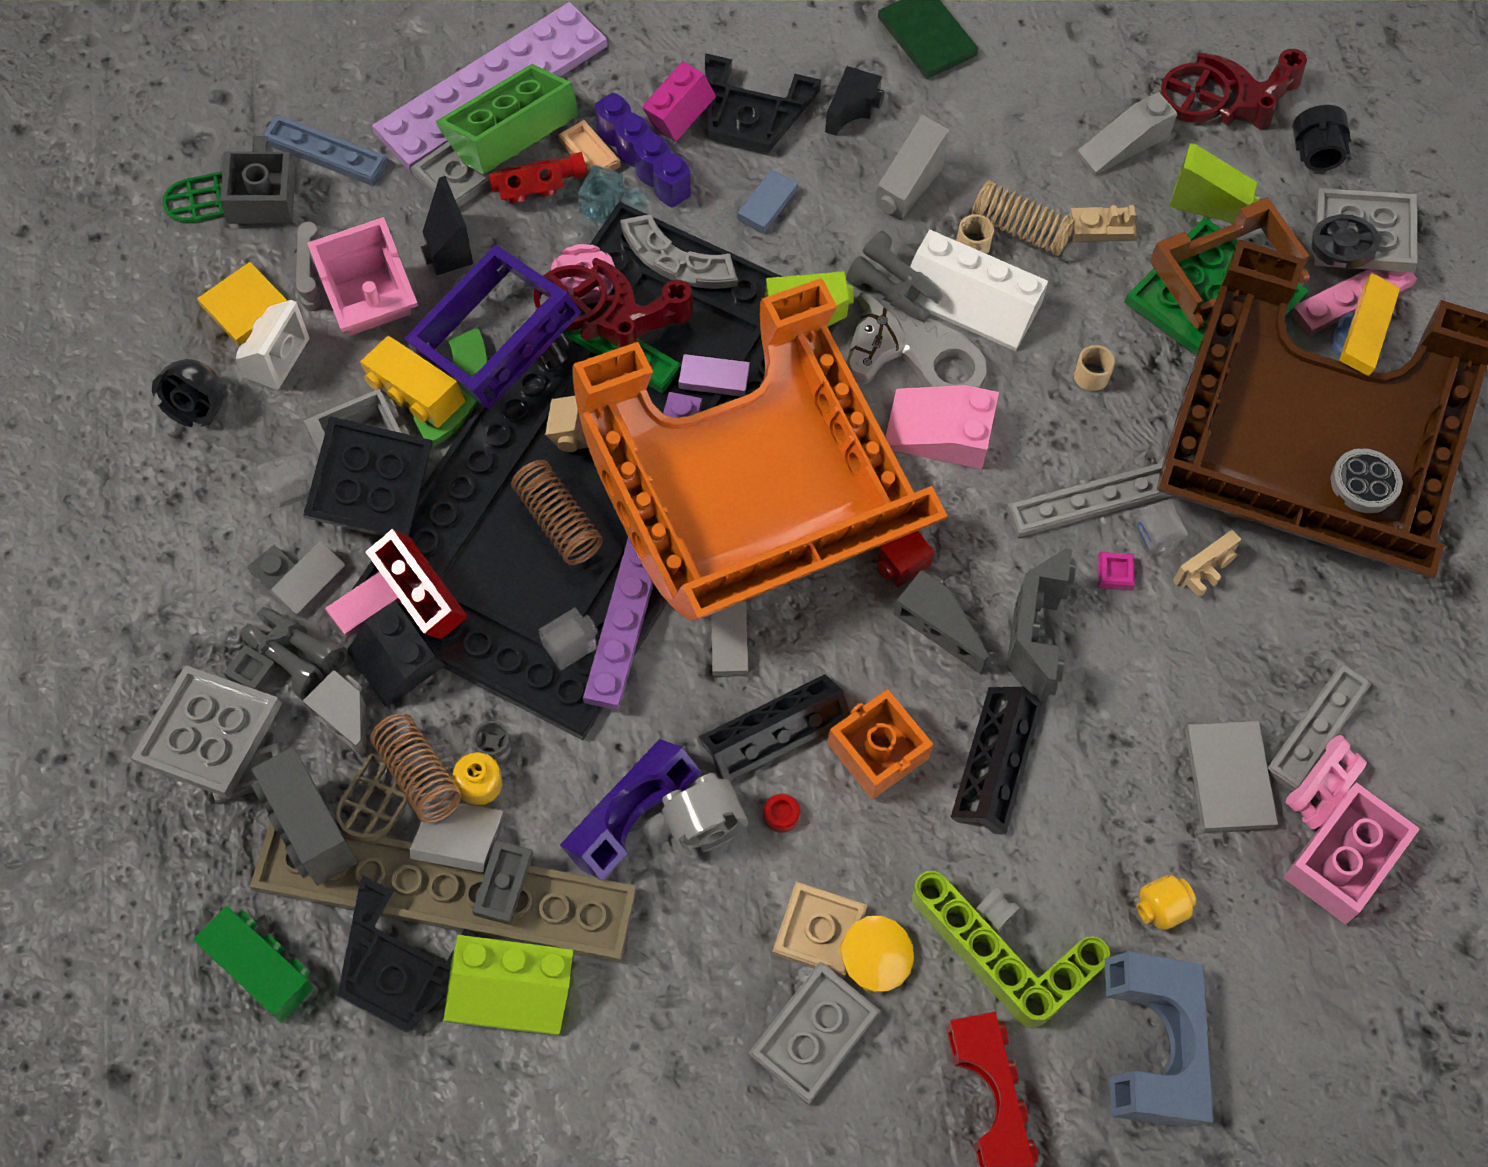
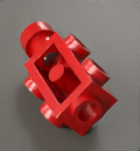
M582 152L569 154V158L540 160L534 163L495 170L494 173L489 174L492 192H498L501 200L507 199L508 203L527 200L526 195L538 193L539 197L552 196L558 193L557 189L564 188V178L573 177L576 180L587 177ZM543 169H548L545 176H539ZM511 176H517L516 181L508 182Z

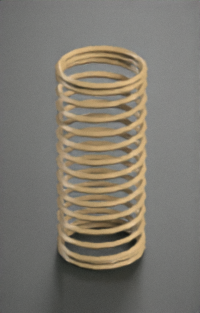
M991 180L986 181L976 198L971 215H983L994 195L986 215L990 219V215L1000 199L995 215L991 220L994 228L999 227L1000 231L1006 229L1007 234L1012 232L1013 237L1019 235V239L1025 238L1026 243L1032 241L1033 246L1038 244L1039 249L1045 246L1046 252L1051 250L1052 255H1060L1071 235L1075 218H1072V216L1068 218V215L1063 218L1055 239L1048 248L1050 238L1061 219L1062 213L1059 212L1048 237L1042 244L1043 236L1051 224L1055 209L1050 212L1041 235L1035 242L1037 232L1049 210L1048 206L1045 207L1037 222L1034 233L1028 239L1030 230L1042 209V203H1040L1030 220L1027 231L1022 236L1023 228L1035 207L1036 201L1034 200L1027 209L1020 229L1015 234L1016 227L1028 206L1029 197L1022 203L1014 225L1009 230V225L1023 199L1022 194L1018 196L1008 221L1002 228L1003 221L1015 200L1016 191L1011 194L1007 201L1010 193L1009 188L1005 190L1001 197L1003 185L995 193L997 183L991 182ZM1007 201L1001 220L996 224V219Z

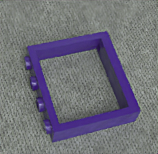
M495 244L404 340L420 357L455 379L463 391L489 410L582 312L566 291ZM511 272L547 296L548 299L489 361L471 377L435 349L491 290ZM562 308L566 309L562 314L559 313ZM489 387L490 390L484 394L483 391Z

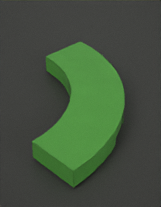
M478 328L448 340L453 355V364L469 376L473 377L487 363L484 341ZM462 389L461 391L466 402L439 428H436L428 421L422 423L413 417L421 437L433 441L432 447L442 443L463 426V422L471 412L477 408L479 402Z

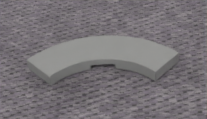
M652 214L620 220L624 237L631 249L643 263L660 275L670 280H682L690 286L716 289L738 286V279L730 253L708 255L692 251L688 253L672 245V241L661 232Z

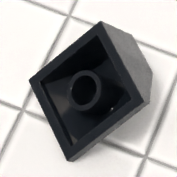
M446 176L439 177L422 231L425 245L420 246L426 265L432 264L436 275L473 264L467 228Z

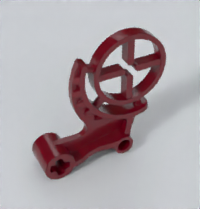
M1298 49L1284 50L1280 54L1278 64L1269 78L1264 82H1259L1246 69L1230 59L1213 54L1198 53L1196 63L1179 65L1166 74L1162 81L1160 94L1177 112L1176 118L1185 122L1201 123L1222 115V123L1225 125H1229L1234 119H1241L1253 122V125L1258 129H1267L1271 125L1277 100L1283 97L1287 91L1295 90L1301 85L1307 57L1304 52ZM1190 74L1201 75L1195 86V92L1199 93L1198 100L1215 107L1205 111H1189L1194 103L1195 93L1191 92L1192 86L1176 78ZM1209 78L1221 87L1224 97L1202 90ZM1234 87L1237 100L1227 110L1226 106L1229 100L1230 88ZM1166 88L1187 95L1181 107L1175 105L1170 100Z
M598 258L593 259V267L591 269L579 265H566L555 268L543 275V277L568 294V288L559 279L567 277L587 279L573 289L574 297L572 300L582 312V316L577 317L565 329H580L579 334L583 340H592L600 336L615 344L618 349L637 342L638 338L651 330L663 328L671 323L683 324L693 316L691 287L682 280L667 282L663 286L662 296L646 306H639L634 301L632 287L624 274L613 265ZM598 273H601L610 281L614 287L615 295H607L605 283ZM598 287L601 291V298L596 307L591 310L579 298ZM534 289L533 297L537 310L541 306L540 299L542 293ZM607 303H612L609 309L604 313Z

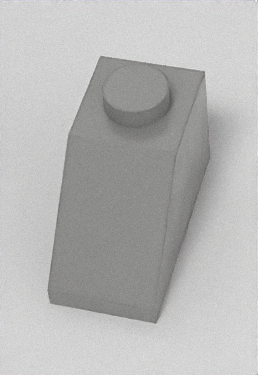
M333 670L303 700V703L312 717L362 758L367 752L366 704L360 693L363 688L351 676L346 675L343 678Z

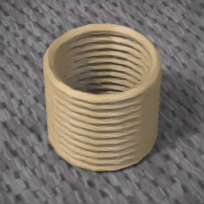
M973 214L966 216L960 222L956 241L988 254L993 238L994 226L990 219L983 215ZM977 234L983 237L984 239L975 241L969 239L965 235Z
M1090 345L1084 348L1080 353L1074 371V380L1078 386L1087 391L1104 389L1110 380L1115 366V357L1112 352L1100 345ZM1093 363L1099 365L1105 372H1090L1084 365Z

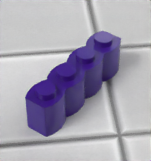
M611 93L595 103L596 125L599 136L610 146L616 147V152L623 162L635 167V172L641 181L654 187L655 194L660 201L674 208L691 196L690 169L687 163L678 155L670 152V148L663 138L651 133L648 123L641 116L631 112L630 105L623 97Z

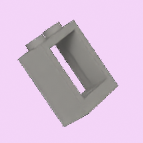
M380 388L303 420L318 455L320 454L329 416L363 423L381 415L388 430L409 435L405 425L398 427L395 418L399 417L395 404L391 398L385 400Z

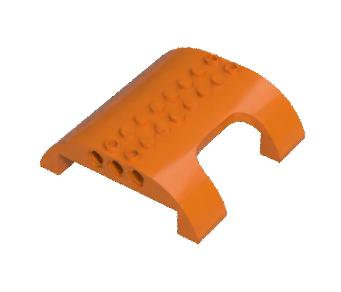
M822 278L762 298L760 302V330L765 359L763 383L758 389L746 396L694 415L673 418L663 414L652 403L646 389L653 370L639 342L573 364L574 391L581 425L590 454L605 490L650 579L672 608L690 620L697 621L943 521L948 517L932 486L914 493L827 327L837 305Z

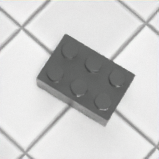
M293 746L251 768L257 779L251 786L261 804L266 808L270 822L286 845L285 850L303 879L310 875L318 886L358 863Z

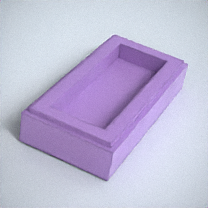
M684 354L679 378V389L743 397L746 394L750 362Z

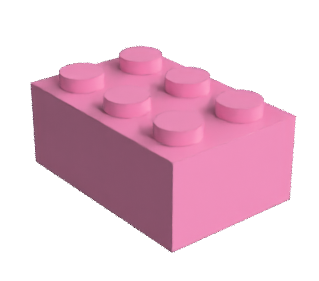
M1356 782L1320 826L1283 878L1346 925L1360 913L1420 828Z

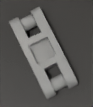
M312 222L300 224L297 230L296 288L303 307L308 311L317 310L322 304L316 285V276L319 275L307 244L308 242L320 239L317 226Z

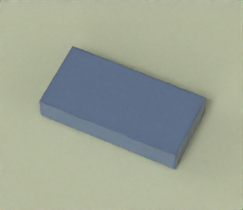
M771 169L738 211L737 220L764 234L796 193L798 183Z

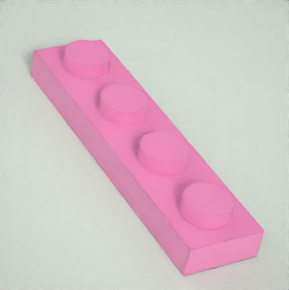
M1367 269L1298 303L1290 314L1307 336L1310 337L1338 323L1345 314H1351L1353 310H1356L1365 280L1371 273L1399 287V292L1413 286L1417 277L1413 272Z

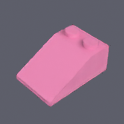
M967 385L896 389L885 438L892 451L982 469L999 392Z

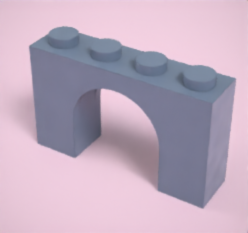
M1130 951L1106 958V997L1137 1002L1148 1006L1161 1018L1170 1039V1058L1162 1074L1130 1071L1110 1076L1111 1117L1182 1127L1212 1123L1213 1101L1211 1097L1203 964Z

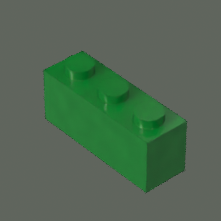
M226 905L193 941L282 1023L315 989L307 980L311 972L296 958L290 963L280 955L284 948L270 934H267L264 938L258 935L253 930L258 924L243 909L236 914Z

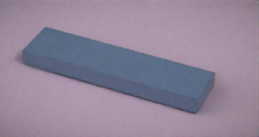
M277 114L262 135L268 137V143L272 148L283 152H291L293 156L371 186L375 185L388 165V159L385 155Z

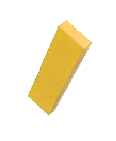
M1373 273L1365 280L1339 361L1366 376H1370L1375 370L1400 291L1399 287Z

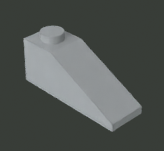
M1157 92L1132 105L1077 150V156L1096 176L1168 138L1177 112Z

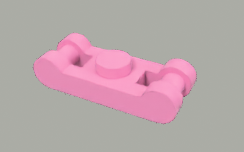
M1342 735L1334 737L1327 743L1324 755L1299 788L1291 792L1286 799V804L1293 811H1299L1303 815L1302 821L1310 829H1316L1326 821L1366 766L1367 762L1359 753H1353L1349 749L1350 743ZM1314 796L1319 800L1315 806L1310 802Z

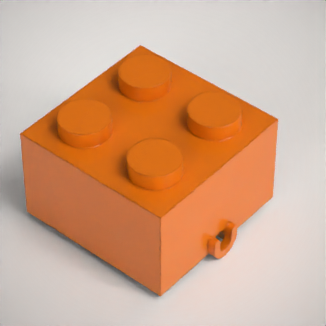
M889 689L865 705L863 703L857 704L851 710V715L829 731L827 745L871 800L929 760L934 745Z

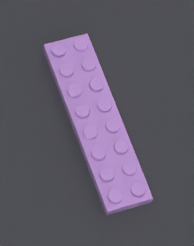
M568 2L372 125L373 132L411 172L410 167L448 142L437 127L436 121L530 64H534L561 77L608 47L607 38Z

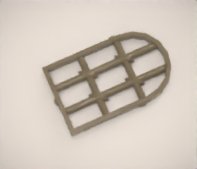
M372 751L344 795L340 798L336 809L337 825L342 833L353 840L363 842L377 840L385 836L398 822V818L409 802L403 792L399 791L400 788L396 781H394L391 787L381 784L380 779L387 766L380 755ZM372 760H376L383 764L374 779L371 780L364 777L363 774ZM409 766L405 771L411 770L412 767ZM420 770L414 771L411 775H416ZM424 774L417 777L414 782L423 779ZM361 781L367 784V790L357 804L349 801L348 798L358 782ZM375 787L386 791L384 793L386 796L376 811L367 808V804H365ZM393 795L403 798L393 817L384 815L385 811L383 810ZM344 805L352 808V814L345 825L340 819ZM359 812L370 815L371 819L362 834L349 830ZM378 819L388 822L383 829L369 834Z

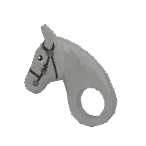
M865 292L858 295L857 299L864 313L856 326L846 361L856 383H869L886 362L895 358L896 360L904 358L915 371L924 387L967 385L982 388L987 375L986 359L981 351L963 334L929 317L925 321H920L910 317L902 310L884 308ZM955 357L969 364L973 376L964 383L950 384L937 376L934 371V365L944 358Z

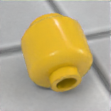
M481 752L469 753L461 757L455 764L452 772L454 784L462 794L461 799L468 804L475 806L486 805L500 794L503 785L502 774L496 760L488 754Z
M1168 874L1141 887L1139 892L1140 902L1136 904L1139 916L1145 924L1152 923L1154 927L1164 931L1192 917L1193 906L1196 905V897L1185 879H1178Z

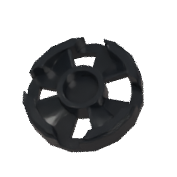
M1338 214L1327 217L1317 224L1313 231L1312 250L1317 258L1327 265L1334 266L1335 261L1347 263L1345 269H1354L1365 266L1372 261L1380 244L1379 233L1373 224L1361 217ZM1348 222L1355 223L1358 232L1349 229ZM1359 242L1372 244L1364 253L1357 250Z

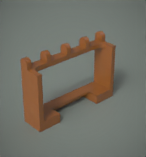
M1268 197L1240 208L1234 224L1191 241L1184 231L1156 243L1150 263L1195 329L1204 326L1202 316L1211 313L1216 298L1203 303L1202 298L1178 265V262L1261 228L1277 251L1306 259L1299 283L1305 284L1310 281V275L1305 269L1310 255Z

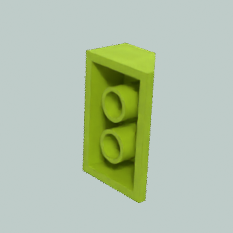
M457 935L453 949L443 1022L559 1036L569 990L573 949Z

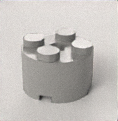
M715 773L705 774L695 781V786L684 791H672L662 798L664 803L662 809L663 816L682 855H693L690 848L699 846L702 852L715 849L738 836L740 832L737 827L740 824L745 828L747 827L748 819L729 780L718 779Z

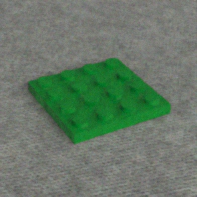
M1204 217L1187 235L1193 241L1222 228ZM1237 239L1178 262V265L1202 298L1203 303L1217 297L1237 245ZM1153 268L1126 295L1124 303L1197 355L1211 313L1202 316L1204 326L1195 329ZM1299 283L1287 305L1285 319L1294 310L1295 306L1305 299L1309 292L1308 289Z

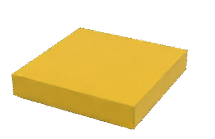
M251 262L197 298L199 305L238 346L248 340L255 321L263 316L268 307L287 301Z

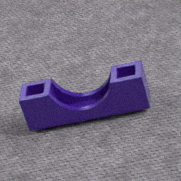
M659 739L560 844L561 848L582 871L603 881L628 854L625 847L626 837L639 817L653 806L663 802L662 798L668 793L675 790H686L699 777L702 771L683 747Z

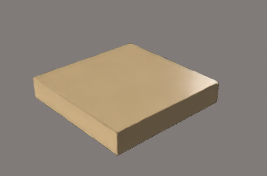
M796 881L772 955L813 969L821 961L840 978L844 979L847 971L839 955L838 948L850 927L856 921L864 918L867 905Z

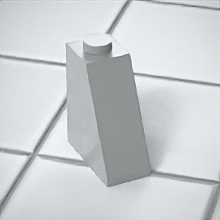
M924 115L920 117L878 184L875 205L879 206L885 213L893 214L899 219H903L943 170L949 129Z

